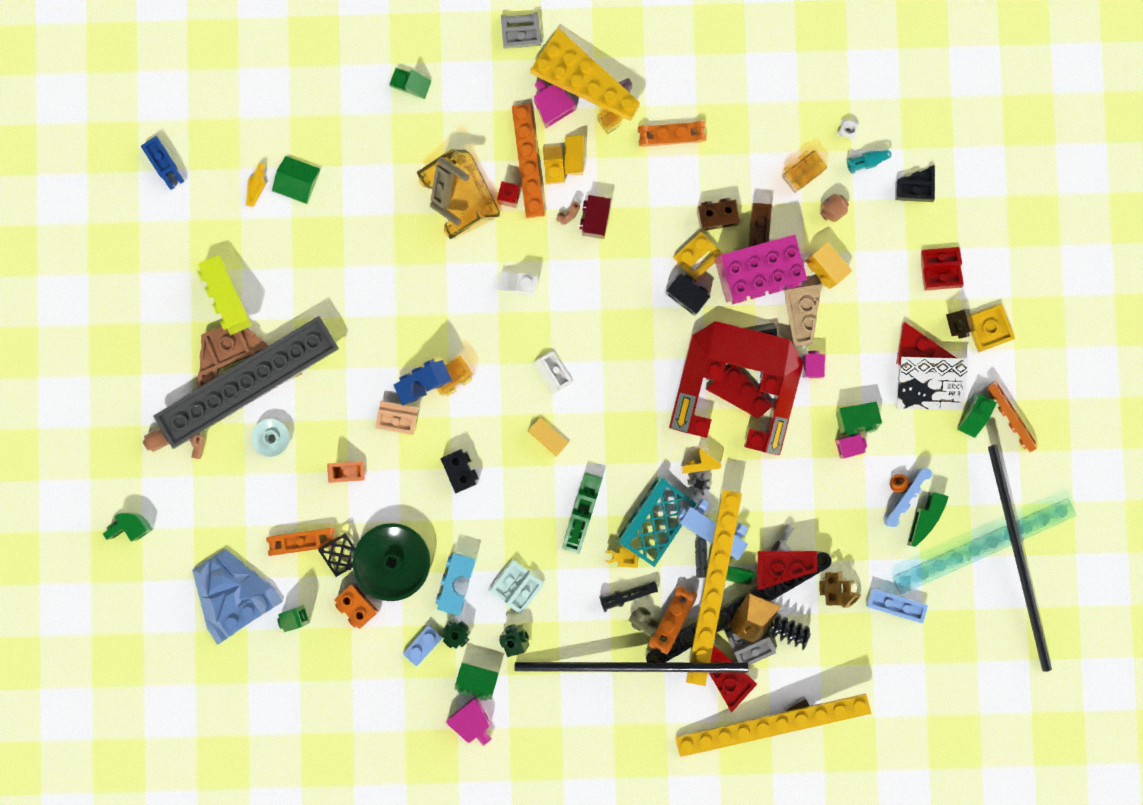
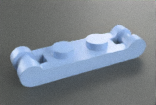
M920 468L916 471L909 481L908 489L900 494L884 517L883 522L886 526H898V518L901 513H905L911 505L909 503L910 500L918 496L921 491L920 486L924 480L932 477L930 469Z

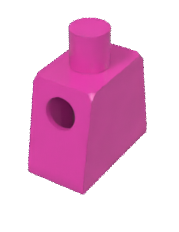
M543 79L534 84L539 92L534 96V102L546 129L576 111V104L562 88L553 84L548 87Z
M476 696L446 720L447 725L467 743L477 738L482 746H485L492 740L486 732V729L491 726V721Z

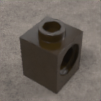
M969 309L946 314L952 337L958 336V339L970 336V332L975 331ZM960 319L965 323V327L962 330L957 327V322Z

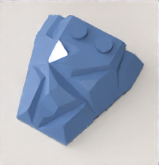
M226 548L192 570L206 627L217 645L283 602L269 582L261 579L255 571H251L244 565L245 563Z

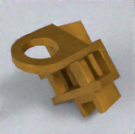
M842 571L837 573L826 572L825 581H819L820 595H825L827 606L849 608L861 597L859 592H851V584H854V580L842 581Z

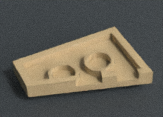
M822 284L784 290L794 347L813 344Z

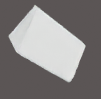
M554 351L549 352L534 362L535 367L553 395L573 383Z

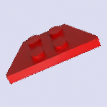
M906 322L901 324L902 331L896 364L900 367L901 357L956 358Z

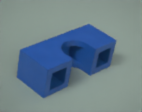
M434 359L423 363V368L420 366L411 370V375L408 373L399 377L400 381L393 385L402 406L423 398L427 395L426 391L441 388L452 381L443 360L437 362Z

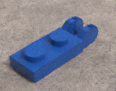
M155 136L141 145L156 172L170 190L175 188L173 182L168 178V175L172 172L178 182L181 184L185 182L159 137Z

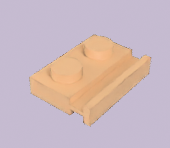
M380 401L375 428L414 435L419 408Z

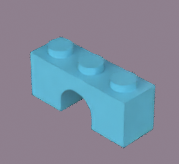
M456 552L452 556L449 555L446 567H449L447 575L443 574L440 584L443 586L442 593L437 594L435 604L438 605L437 610L460 616L466 595L459 594L455 590L454 581L457 577L461 576L471 578L477 558Z

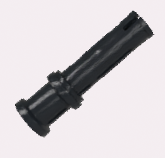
M654 580L622 592L616 590L613 594L604 597L601 595L599 599L605 613L608 609L617 606L623 607L626 602L655 592L657 593L658 588Z

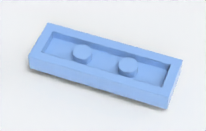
M874 588L870 589L866 607L921 624L924 622L928 609L926 604Z

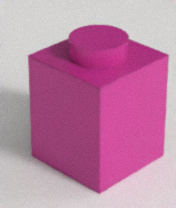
M811 350L808 351V354H804L802 378H824L825 354H820V351Z
M861 434L835 441L840 459L866 453L867 442L864 437L862 438Z

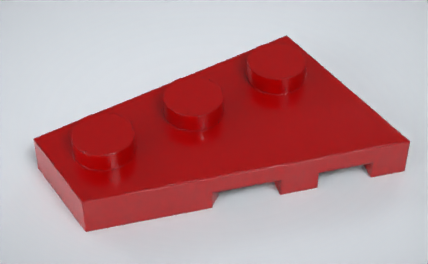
M757 551L758 591L817 572V551Z

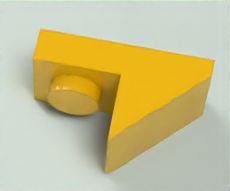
M561 145L543 147L546 185L565 183Z
M698 448L700 464H697L696 460L686 461L685 466H681V471L684 474L720 469L722 466L701 448Z

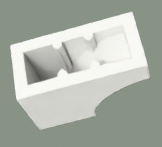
M501 271L497 290L535 298L538 276L520 272Z

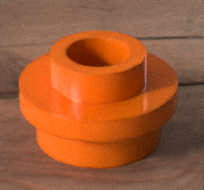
M896 474L891 478L889 485L892 491L903 492L908 489L909 480L902 474Z

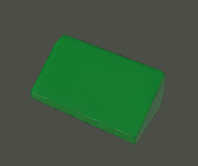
M728 566L726 580L750 585L755 573L751 570Z

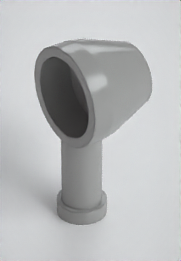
M785 524V529L780 539L773 544L771 551H792L786 542L794 527Z

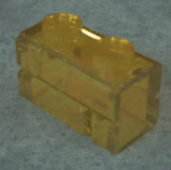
M812 150L810 153L805 151L798 157L799 161L796 164L791 162L783 169L785 172L782 174V178L795 194L828 168L815 150Z

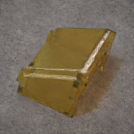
M450 149L441 155L470 176L468 181H463L454 174L449 207L446 209L460 218L461 224L456 226L449 220L444 224V233L450 240L475 230L500 216L499 208L470 152L463 149ZM437 159L416 172L420 184L428 189L433 187L435 170L438 165Z

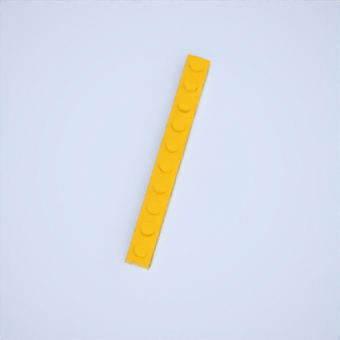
M722 489L689 662H710L742 498V493ZM687 672L686 683L706 686L708 672Z
M864 693L676 736L675 740L680 757L865 716L872 714L867 694Z

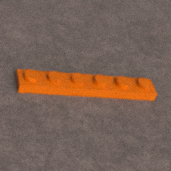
M530 104L511 106L526 219L544 217Z

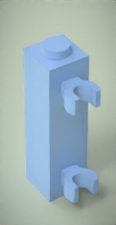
M701 498L695 509L690 506L683 507L677 515L679 518L677 522L712 544L716 523L703 515L710 503ZM740 523L735 529L730 555L736 560L740 559L748 546V543L741 539L747 532L748 527Z

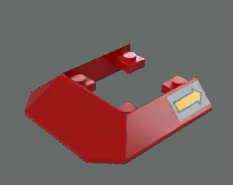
M714 321L694 333L691 337L669 428L707 438L712 419L694 415L703 377L722 382L726 363L760 371L763 373L758 391L775 395L766 432L748 428L744 447L780 456L804 362L790 339Z

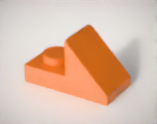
M363 461L327 463L328 483L365 480Z

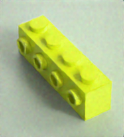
M217 255L197 263L200 268L197 271L201 282L206 281L207 287H204L208 297H213L215 301L212 303L216 314L220 313L222 319L219 321L223 330L228 329L230 335L251 327L250 320L220 256Z

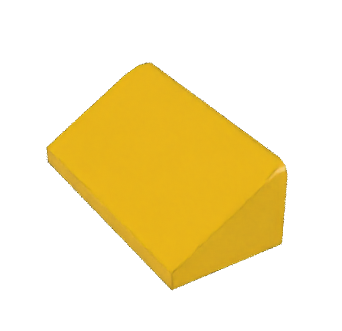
M584 135L565 137L564 175H583Z
M541 417L528 430L534 438L556 457L569 443Z

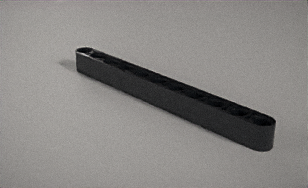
M817 551V558L820 555L825 557L823 565L817 564V572L792 579V582L788 585H785L784 582L775 585L776 591L773 594H768L767 588L758 591V586L723 605L720 608L719 614H725L726 620L723 623H717L716 633L729 626L735 615L733 612L734 605L742 604L748 592L758 594L759 597L772 601L830 567L832 561L830 555ZM697 621L680 630L674 642L676 645L674 652L665 654L658 648H649L645 653L646 662H651L649 660L651 653L659 654V659L656 662H667L690 649L693 644ZM686 633H691L693 636L692 641L689 643H685L682 640L683 635Z

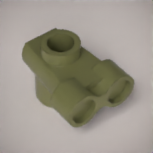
M638 607L628 620L632 623L631 626L634 629L642 630L650 637L655 634L660 625L659 622L650 619L652 614L644 607Z

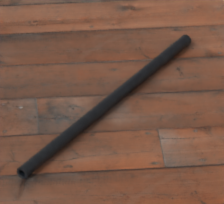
M991 445L988 446L989 456L1043 672H1049L1052 670L998 446Z
M515 662L514 670L515 672L749 673V663Z

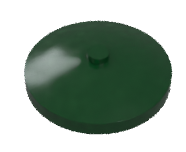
M387 523L372 528L362 536L354 550L353 571L355 578L365 592L379 600L399 601L412 596L424 585L430 572L431 556L425 540L414 529L403 524Z

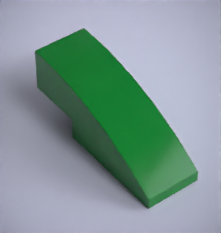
M929 492L925 509H916L907 542L908 546L916 547L933 530L946 507L949 496Z

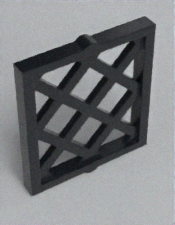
M346 533L318 548L319 553L335 577L353 568V564L350 565V560L353 559L352 553L355 550V546ZM344 539L342 544L336 543V541ZM346 540L348 541L350 546L345 545ZM332 545L331 551L324 550V548ZM334 546L341 547L340 553L333 552ZM344 548L351 549L349 555L342 554ZM324 553L329 554V558H328V559L326 558V556L324 555ZM332 555L339 556L337 562L331 561ZM341 557L348 558L347 564L340 563ZM331 564H335V565H336L335 570H334V568L332 567ZM339 565L346 567L345 569L338 571Z

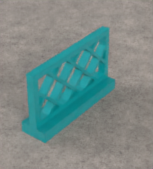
M657 477L615 541L655 567L682 527L678 523L676 527L669 528L667 517L678 515V501H687L693 509L697 503L669 484L664 478ZM666 488L673 492L674 500L664 501L663 493ZM674 502L676 513L667 515L665 504ZM662 505V516L653 517L652 509L654 506ZM664 518L666 529L656 531L654 520ZM646 521H651L653 531L643 533L642 524ZM666 531V542L658 544L657 533ZM653 534L655 545L645 547L644 536ZM640 537L641 548L634 549L629 545L633 538ZM656 547L657 555L652 561L647 558L646 549Z

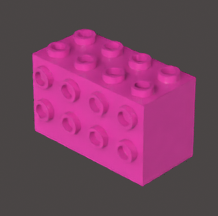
M795 234L722 254L714 258L726 303L731 301L732 305L747 301L746 297L750 296V300L765 296L766 291H768V294L783 291L784 286L787 289L803 285L802 281L808 280Z

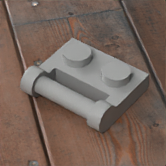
M538 12L517 16L501 15L504 49L541 46ZM533 22L534 24L531 26L507 28V24Z

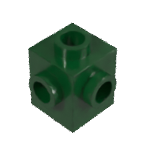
M456 620L454 623L450 621L442 629L445 632L442 635L444 638L443 642L449 648L454 647L457 649L458 646L463 648L470 640L468 638L471 633L469 631L470 628L462 620L460 622ZM453 632H457L459 634L458 639H455L452 636Z
M522 624L506 626L499 636L500 645L504 648L507 657L525 653L530 646L529 635L524 630Z

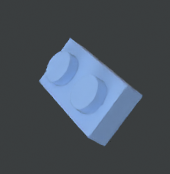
M428 625L403 655L417 667L443 637L432 626Z

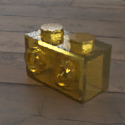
M461 355L445 365L452 381L437 390L441 396L444 397L446 395L449 397L457 392L455 388L461 384L466 386L473 381L472 377L474 374Z

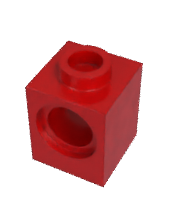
M501 181L497 196L498 204L517 208L521 192L520 185Z

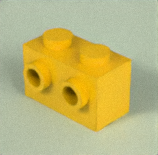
M828 242L805 260L809 269L815 272L820 278L821 283L829 290L838 285L852 272L851 268Z

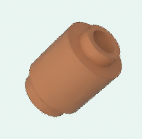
M160 428L144 435L145 440L142 441L145 448L152 452L169 445Z

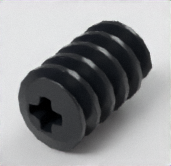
M776 614L767 631V635L771 631L773 632L774 639L779 634L781 642L786 637L788 645L794 641L795 648L802 644V651L805 650L811 635L809 626L803 628L802 623H798L795 626V620L788 622V617L781 619L780 614Z

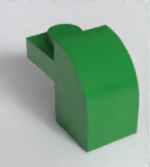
M120 513L114 516L117 521L106 527L107 531L103 533V536L106 540H112L125 532L130 541L133 542L138 541L153 529L148 521L138 513Z

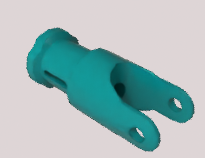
M890 150L868 151L858 157L846 158L848 171L850 174H854L855 171L864 168L866 170L874 168L882 161L890 159L892 152Z

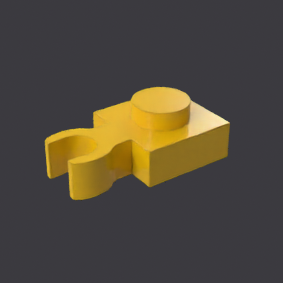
M618 547V553L612 550L605 551V553L612 554V559L605 560L606 563L618 561L617 567L638 568V556L627 548Z

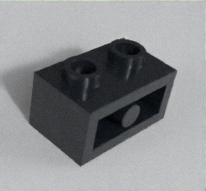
M680 273L666 290L665 294L693 316H696L711 296L708 295L709 291L701 285L699 287L693 283L694 280L689 275H682Z
M460 449L440 458L455 494L478 485L477 480H479L476 470H472L469 465L472 461L467 451L464 452L463 449Z

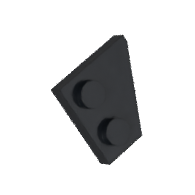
M935 165L929 166L928 169L912 173L908 177L905 176L897 179L895 182V200L933 203L935 201Z

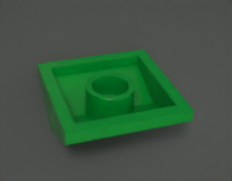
M285 156L276 171L272 192L308 205L321 169Z

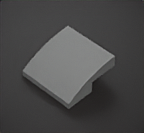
M731 627L724 630L738 663H749L751 665L776 654L767 631L761 639L750 642L737 637Z

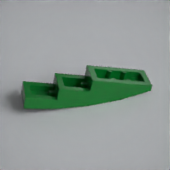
M587 472L584 473L561 549L580 554L603 477Z

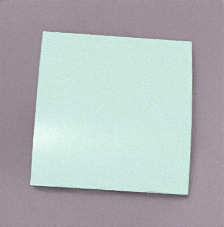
M511 559L489 590L512 609L522 614L544 586V583L514 559Z

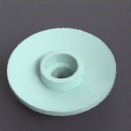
M265 419L254 427L251 434V442L254 449L260 455L275 457L287 449L290 442V434L287 427L281 421ZM272 434L275 436L273 442L269 440V436Z

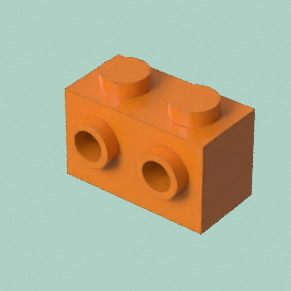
M355 583L351 584L334 599L336 602L335 607L339 612L345 613L349 617L347 620L354 628L361 629L379 613Z

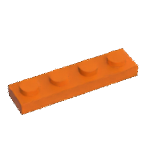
M997 380L989 384L987 392L993 401H997L999 412L1010 421L1008 423L1013 433L1017 432L1021 438L1019 439L1021 446L1024 449H1028L1029 452L1036 450L1038 447L1037 442Z

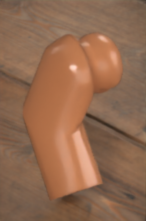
M573 202L567 214L565 215L563 212H560L556 221L560 222L561 225L569 223L576 217L580 204Z
M198 434L189 440L193 447L191 458L201 459L205 441L201 434Z

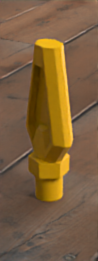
M258 163L253 176L247 181V206H255L266 185L263 178L266 166L264 164Z

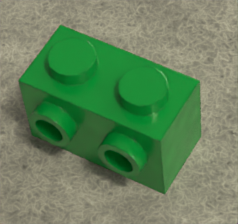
M877 401L839 408L836 412L841 435L847 434L850 437L858 435L862 431L872 433L877 431L882 424Z
M461 662L454 690L465 696L469 694L475 695L479 700H492L499 673Z

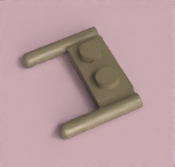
M440 156L437 159L438 165L435 170L430 199L432 202L429 206L450 222L459 226L461 219L446 208L449 207L454 174L463 181H468L470 176Z

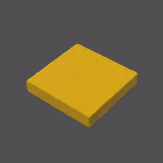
M1002 303L971 315L975 331L970 332L978 353L1015 339Z

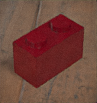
M588 195V200H584L582 211L585 212V218L580 219L579 230H582V236L605 239L611 198Z

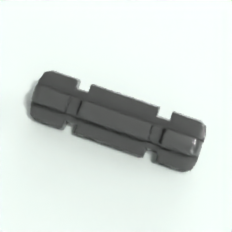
M696 540V577L705 578L707 569H705L706 551H704V548H706L705 540Z

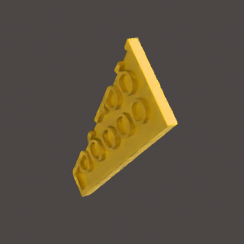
M559 28L530 69V74L629 121L633 119L640 108V102Z

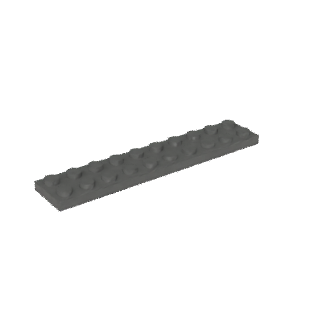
M318 316L153 415L172 449H176L194 436L204 432L335 353L340 348L322 318Z

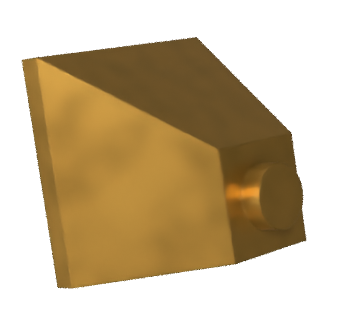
M748 592L729 625L737 637L755 642L763 637L781 606Z

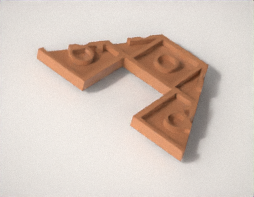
M219 326L201 334L198 388L220 376L219 369L251 355L253 356L269 345L249 328L230 335L228 329L223 330L222 326ZM301 372L300 374L296 375V376L293 377V378H296V377H298V376H300V375H303L302 372Z

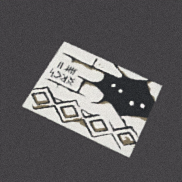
M901 357L896 409L963 410L969 359Z

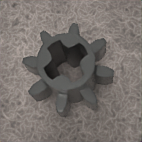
M693 473L694 479H687L691 483V486L687 489H693L694 496L697 495V492L704 496V490L710 489L707 486V482L710 479L705 480L703 478L704 473L700 477ZM697 479L698 481H703L702 489L694 487Z

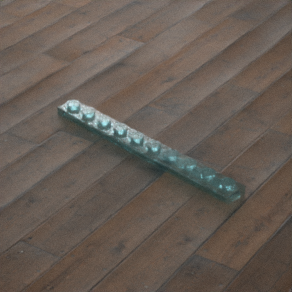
M1065 498L1016 520L1020 540H1025L1076 517L1077 515L1069 498ZM1007 525L892 576L899 594H905L1011 546Z

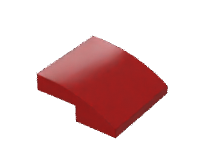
M959 247L921 250L924 291L962 288L964 286Z

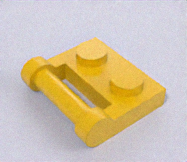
M700 232L673 259L695 282H698L701 279L700 276L715 263L714 258L723 253ZM710 251L713 255L694 271L691 267Z

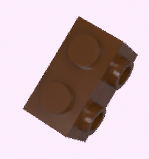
M723 198L718 203L706 201L700 203V206L696 209L700 232L737 226L740 222L736 199Z

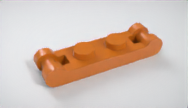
M705 121L638 126L637 130L640 134L639 146L707 141L706 134H704V128H706ZM691 130H696L697 135L691 136ZM647 133H652L653 139H648Z
M335 528L266 537V542L269 543L268 556L316 550L334 539L333 533H335ZM326 534L327 542L321 543L320 535ZM276 541H281V549H277Z
M680 585L677 587L675 596L660 625L649 641V647L653 649L658 648L665 654L669 653L696 601L697 592L687 591L685 587ZM683 597L687 599L685 603L681 602ZM662 637L666 638L665 642L660 641Z

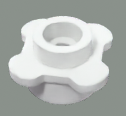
M843 119L840 122L841 128L838 131V136L854 140L859 124Z

